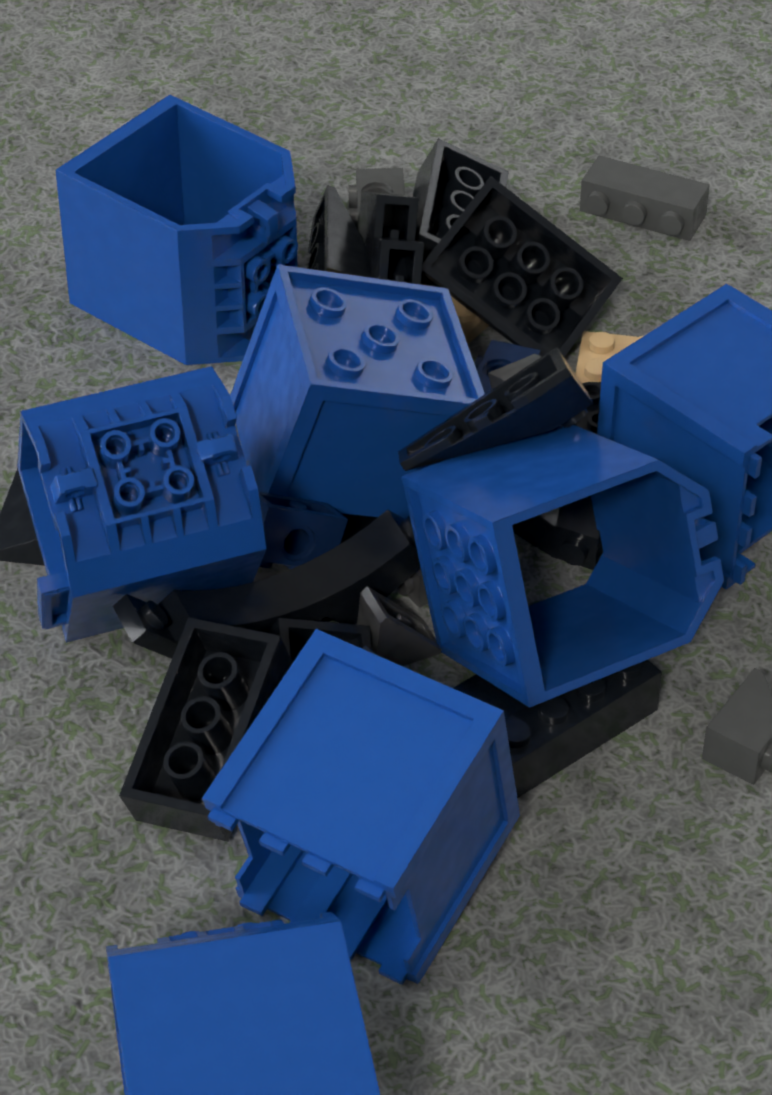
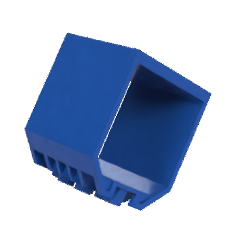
M168 95L56 169L69 302L185 365L243 361L250 342L249 339H251L277 265L298 267L297 222L294 205L296 186L291 153L289 150L177 97Z
M212 366L20 411L17 468L47 575L66 571L70 588L65 625H61L66 643L124 628L113 605L126 594L145 602L151 600L158 604L174 589L212 590L239 586L254 581L267 549L259 491L252 466H247L236 431L237 416L231 396Z
M560 425L549 432L447 459L401 476L436 642L442 650L441 653L529 708L690 643L724 582L721 559L714 556L701 561L699 552L700 548L718 540L716 523L703 518L713 513L709 490L656 458L575 425L567 428ZM591 496L603 553L587 583L528 606L512 525Z
M332 912L320 913L319 919L286 924L282 920H274L261 923L248 922L235 927L202 932L189 931L181 935L157 938V943L123 949H118L117 945L106 946L125 1095H380L342 923Z

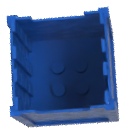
M277 265L230 396L237 416L236 426L247 466H252L259 492L325 502L342 514L379 517L386 510H390L406 519L409 516L401 476L433 464L405 471L400 465L398 451L483 396L485 392L448 288Z
M728 284L723 285L603 362L597 435L656 458L709 490L713 513L703 518L716 523L718 540L700 548L701 561L714 556L721 559L724 577L721 587L726 590L735 583L741 585L745 582L746 573L755 568L756 564L741 553L772 531V310Z
M315 629L202 797L205 808L211 811L207 816L208 820L215 823L216 826L233 831L238 824L249 857L235 876L238 884L235 889L238 897L241 898L239 901L240 906L260 916H263L265 911L269 910L291 921L290 923L319 919L320 913L332 912L342 923L350 960L357 953L381 965L378 970L379 974L403 985L406 979L418 984L423 978L520 817L504 710L318 629Z

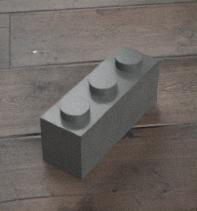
M599 155L581 181L579 211L691 241L706 216L710 184Z

